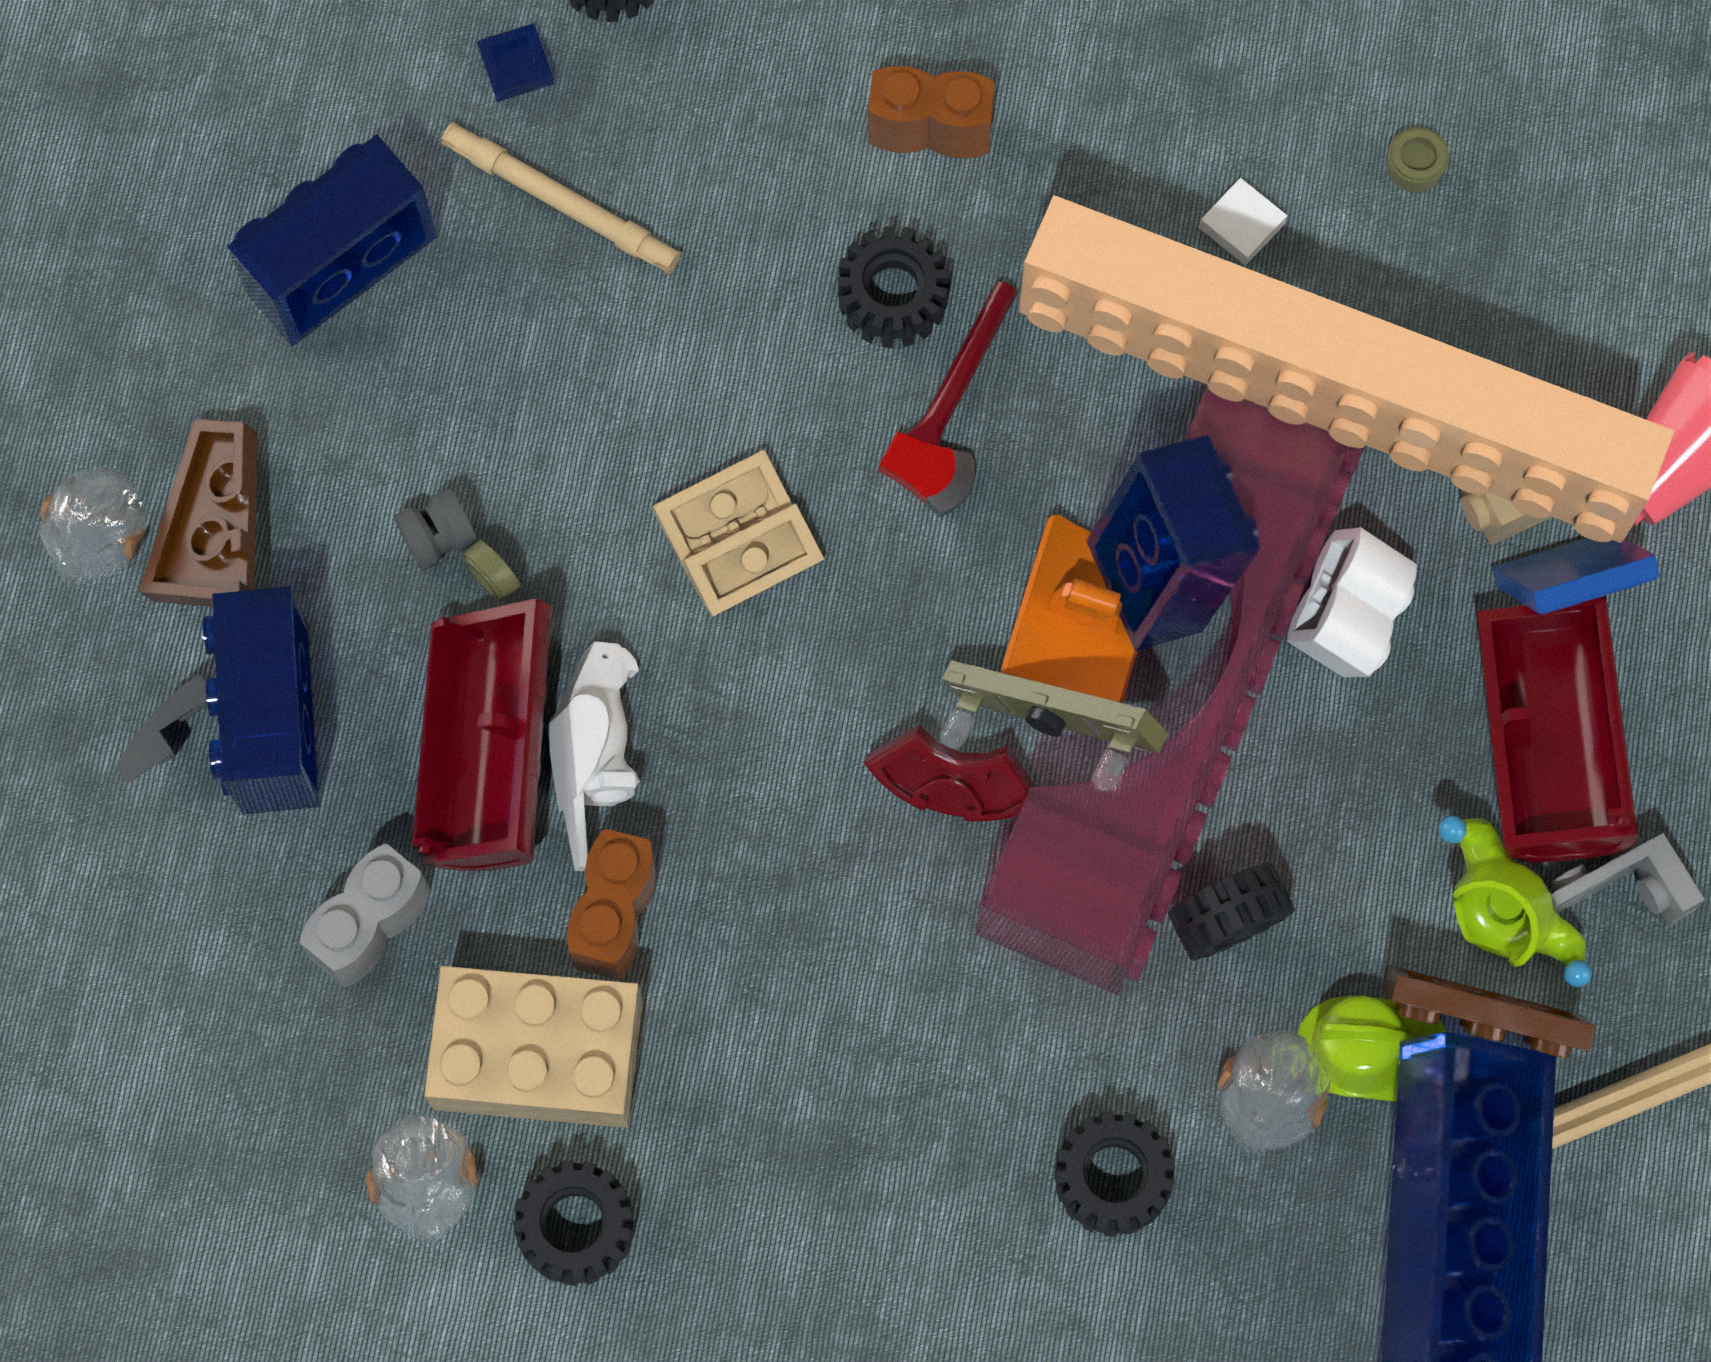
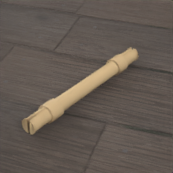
M456 122L449 124L444 131L441 144L469 159L470 163L491 176L497 175L614 242L616 248L636 259H643L663 270L667 275L671 274L681 258V251L675 250L653 237L652 233L631 220L626 222L507 153V149L486 137L482 139L462 128Z

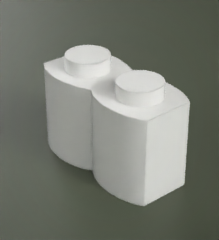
M1361 527L1335 530L1327 540L1317 559L1312 575L1311 587L1301 599L1293 615L1287 642L1343 678L1370 677L1375 670L1383 665L1390 653L1393 620L1409 606L1413 599L1415 591L1413 584L1416 578L1417 564Z

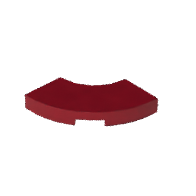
M920 724L868 753L863 762L872 775L901 800L922 811H926L927 808L947 815L965 817L964 821L982 822L1011 818L1041 806L1043 796L1009 746L987 753L959 752L937 742Z

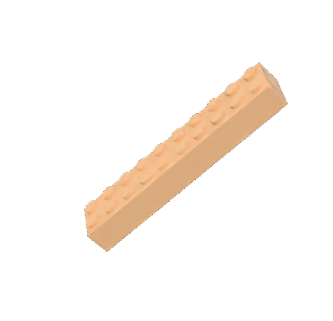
M1055 195L1051 199L1024 262L1019 313L1027 315L1031 323L1043 330L1055 333L1062 332L1063 330L1087 338L1088 343L1092 347L1103 353L1116 356L1123 353L1147 361L1148 366L1152 370L1163 376L1176 379L1183 376L1207 384L1208 389L1212 393L1223 399L1235 402L1242 401L1243 399L1267 407L1271 415L1283 422L1294 425H1301L1304 422L1329 431V435L1343 445L1353 448L1369 446L1389 454L1394 463L1408 470L1425 471L1429 469L1451 478V482L1456 487L1468 493L1485 495L1489 492L1512 501L1513 506L1518 511L1535 518H1548L1551 516L1572 524L1580 535L1594 541L1609 542L1614 540L1619 543L1624 541L1649 501L1675 431Z

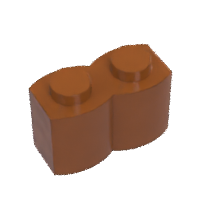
M888 66L872 71L868 108V142L877 148L895 153H911L930 148L941 155L953 158H974L989 153L995 82L983 75L965 71L946 72L933 77L925 71L908 66Z
M605 828L594 841L585 867V881L588 890L576 903L571 913L567 930L568 948L575 969L620 980L633 964L639 946L637 918L641 916L649 905L656 886V864L649 839Z

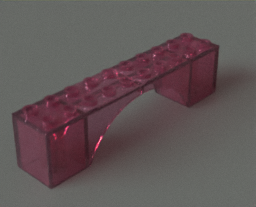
M1207 386L1181 445L1171 488L1191 508L1204 527L1217 552L1225 575L1230 599L1232 625L1227 667L1216 689L1202 709L1183 730L1162 746L1159 754L1153 752L1139 762L1124 769L1087 782L1064 786L1030 788L979 904L975 935L1116 995H1119L1126 978L1138 983L1158 933L1147 928L1149 922L1153 920L1163 924L1183 874L1172 868L1175 862L1187 866L1208 815L1197 809L1200 804L1212 809L1232 759L1231 755L1222 752L1223 748L1225 747L1234 752L1238 748L1257 698L1247 695V692L1249 691L1260 696L1281 644V641L1271 638V636L1273 635L1283 640L1304 590V584L1308 583L1328 530L1334 522L1351 476L1356 470L1365 447L1353 448L1335 441L1329 435V431L1306 422L1301 425L1283 422L1271 415L1267 407L1243 399L1242 401L1235 402L1223 399L1212 393Z

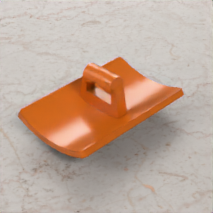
M1059 514L1050 516L1045 526L1003 660L1002 673L1123 703L1164 565L1162 553L1157 550L1139 548L1102 537L1072 523Z

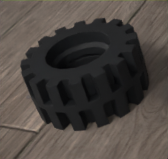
M1264 862L1253 868L1249 867L1241 870L1233 876L1229 875L1221 879V881L1201 889L1200 892L1183 899V902L1173 906L1168 911V915L1190 960L1196 961L1203 957H1210L1219 951H1225L1240 942L1251 939L1256 934L1270 929L1271 926L1282 922L1286 917L1292 915L1295 908L1273 863L1268 862L1265 864Z
M1114 1111L1102 1112L1101 1116L1095 1118L1090 1116L1083 1120L1077 1128L1072 1129L1058 1152L1054 1180L1059 1202L1062 1201L1066 1208L1065 1212L1072 1220L1076 1219L1083 1225L1082 1228L1092 1233L1093 1231L1104 1233V1236L1115 1237L1117 1234L1126 1233V1235L1138 1232L1139 1229L1146 1225L1148 1226L1158 1217L1171 1196L1175 1181L1174 1157H1171L1169 1152L1170 1146L1164 1136L1160 1137L1156 1133L1154 1125L1147 1120L1144 1123L1135 1119L1136 1115L1125 1112L1124 1115H1115ZM1117 1147L1125 1149L1136 1157L1141 1166L1143 1177L1141 1186L1133 1196L1126 1200L1110 1201L1103 1199L1093 1192L1087 1181L1086 1168L1089 1160L1095 1153L1104 1148Z
M573 1160L561 1161L559 1166L551 1168L549 1165L540 1170L541 1174L534 1180L530 1178L523 1187L525 1191L521 1198H517L514 1208L516 1212L515 1221H513L514 1233L524 1258L543 1277L569 1286H577L578 1283L586 1282L589 1285L598 1282V1278L607 1273L608 1275L613 1273L618 1268L617 1265L623 1258L626 1259L635 1234L634 1211L630 1198L623 1186L606 1169L604 1171L598 1168L596 1164L586 1161L583 1164L574 1163ZM571 1196L585 1197L593 1201L600 1209L603 1217L602 1230L597 1240L589 1247L578 1251L564 1250L555 1245L549 1238L546 1229L547 1217L553 1206L560 1200Z

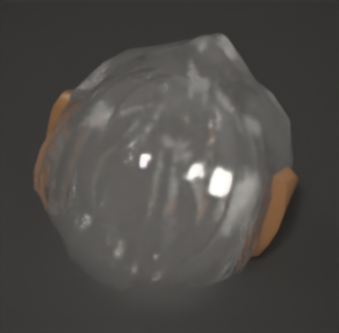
M99 467L94 470L88 468L73 473L60 484L54 494L46 497L40 512L42 518L40 527L41 540L55 570L62 578L64 584L69 587L83 581L110 577L120 572L128 561L134 559L135 549L146 535L144 529L148 513L146 512L145 505L138 496L135 484L129 481L127 475L118 472L116 469Z
M1283 1031L1260 1033L1256 1037L1247 1038L1244 1044L1238 1047V1053L1234 1057L1227 1059L1217 1084V1088L1220 1090L1221 1114L1237 1144L1250 1157L1266 1150L1284 1149L1298 1145L1314 1128L1319 1127L1329 1103L1328 1091L1332 1080L1323 1062L1319 1060V1055L1315 1052L1314 1046L1307 1043L1306 1038L1302 1035H1297L1293 1031L1287 1033Z
M415 1114L414 1116L406 1115L403 1120L397 1121L392 1128L381 1134L378 1141L372 1145L370 1157L372 1167L366 1175L370 1202L376 1205L386 1222L401 1232L430 1246L438 1245L446 1232L460 1222L470 1211L476 1187L479 1185L475 1156L468 1147L466 1135L453 1129L450 1125H443L441 1121L436 1120L433 1116L426 1117L424 1114Z

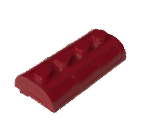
M1606 596L1543 615L1538 614L1525 605L1477 611L1505 852L1509 857L1519 861L1542 863L1595 858L1627 849L1635 843L1638 833Z
M530 599L448 618L439 617L438 621L431 623L412 848L417 849L419 855H425L424 865L447 870L478 872L522 866L534 860V834L538 782L540 781L541 773L540 756L543 716L547 694L546 677L549 638L553 616L551 606L539 599Z

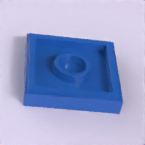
M1584 538L1492 566L1496 587L1540 615L1656 580V577L1660 576L1656 556L1626 539L1619 543L1614 540L1598 542Z

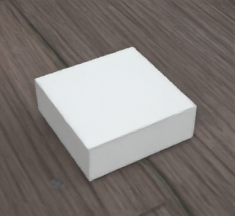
M1240 178L1201 219L1199 229L1246 266L1284 226L1287 215Z

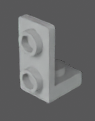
M1664 833L1645 843L1638 834L1635 843L1627 849L1606 855L1610 861L1609 863L1590 873L1584 864L1577 866L1550 883L1554 890L1551 896L1556 913L1567 909L1634 871L1639 877L1637 889L1643 902L1653 914L1658 915L1661 913L1668 926L1691 915L1705 901Z

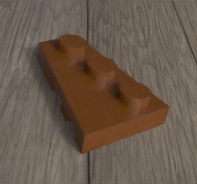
M194 419L139 593L153 602L253 611L258 433L244 422Z

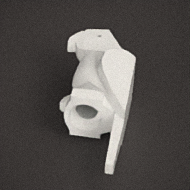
M594 641L582 653L564 696L553 718L546 726L558 812L560 813L563 810L575 871L585 870L588 857L584 805L615 806L630 799L635 794L634 789L640 782L636 772L626 764L624 759L627 743V723L620 698V688L627 682V678H632L639 672L633 655L626 648H622L616 643Z

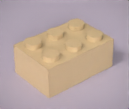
M441 966L424 1097L431 1108L436 1111L628 1128L643 1000L638 983Z

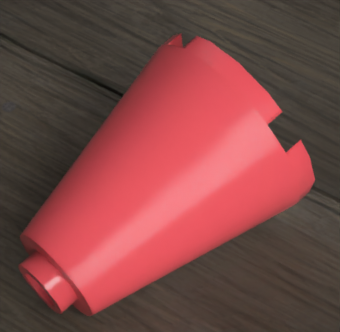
M1689 352L1680 361L1646 418L1648 421L1675 431L1649 501L1633 526H1637L1641 520L1654 526L1711 489V358L1702 355L1696 361L1694 352Z

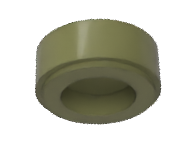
M1421 127L1403 130L1394 137L1389 146L1385 160L1387 174L1398 187L1404 190L1423 192L1432 189L1442 180L1449 162L1448 147L1445 141L1432 130Z
M478 539L461 554V561L468 572L497 601H505L521 587L519 580L508 565L482 540Z

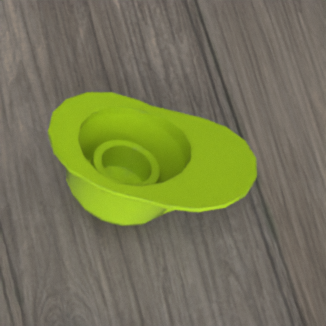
M1350 995L1329 998L1313 1007L1300 1023L1295 1044L1298 1063L1312 1083L1325 1092L1343 1097L1390 1102L1420 1101L1437 1092L1449 1077L1454 1059L1451 1037L1440 1020L1438 1025L1399 1015L1400 1011L1394 1009L1396 1002L1390 999Z

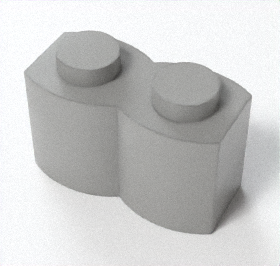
M387 843L367 853L354 866L347 878L343 893L330 898L314 911L303 928L299 943L309 958L343 987L351 986L368 975L377 965L386 948L387 939L406 930L419 917L428 901L430 888L419 869Z

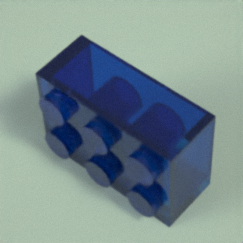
M376 134L366 143L354 144L344 150L336 159L334 166L315 181H304L293 188L285 198L284 204L265 218L258 217L246 223L237 232L234 241L227 245L247 295L290 346L293 347L434 241L437 235L424 187Z
M1209 434L1140 452L1086 541L1107 589L1121 594L1119 600L1122 603L1120 619L1135 651L1202 633L1261 549L1257 524L1252 515L1244 511L1233 488V476L1230 466L1224 457L1218 455Z
M290 586L213 593V615L203 617L205 650L207 655L214 654L216 664V677L206 679V700L210 717L217 716L219 725V740H210L209 761L213 779H221L224 796H231L243 815L319 808L309 624Z

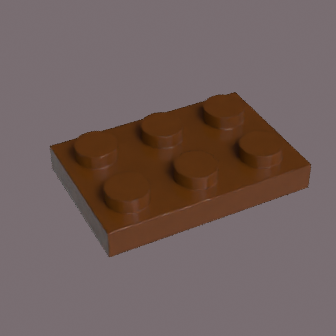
M1391 965L1388 966L1383 991L1391 1001L1396 1002L1394 1009L1400 1011L1399 1015L1435 1025H1438L1441 1014L1460 1018L1458 1025L1464 1027L1465 1032L1502 1042L1504 1041L1506 1030L1524 1035L1523 1042L1530 1044L1531 1049L1562 1058L1570 1057L1572 1047L1590 1052L1596 1025L1579 1013Z

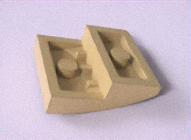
M765 450L651 507L672 549L711 617L824 560L796 503L792 505Z

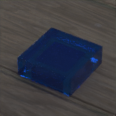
M534 23L476 41L496 102L554 85L553 76Z

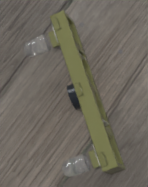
M951 660L942 677V680L960 697L956 705L957 709L977 714L979 708L1020 717L1025 719L1034 729L1049 736L1060 737L1063 730L1066 729L1111 741L1108 746L1110 749L1131 754L1133 748L1159 754L1168 736L1166 730L1144 708ZM952 709L940 733V743L958 750L963 746L975 720L965 712ZM1105 749L1092 775L1094 787L1101 792L1112 791L1117 786L1128 764V759L1113 750Z

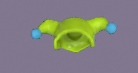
M1446 816L1438 825L1439 836L1446 843H1459L1467 867L1466 874L1457 883L1451 896L1454 899L1456 918L1465 940L1482 950L1509 958L1508 962L1513 967L1524 965L1536 952L1552 956L1564 963L1563 978L1570 986L1582 987L1588 984L1591 980L1592 969L1585 962V938L1577 929L1556 913L1553 908L1551 893L1542 878L1527 866L1516 863L1509 858L1495 828L1489 820L1483 818L1461 819L1458 816Z

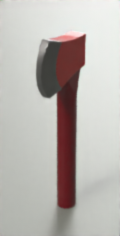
M997 281L924 416L907 434L897 431L879 464L878 471L905 487L938 516L949 514L961 506L970 495L974 484L975 462L972 453L941 447L940 443L949 420L1018 294L1015 288L1005 282Z

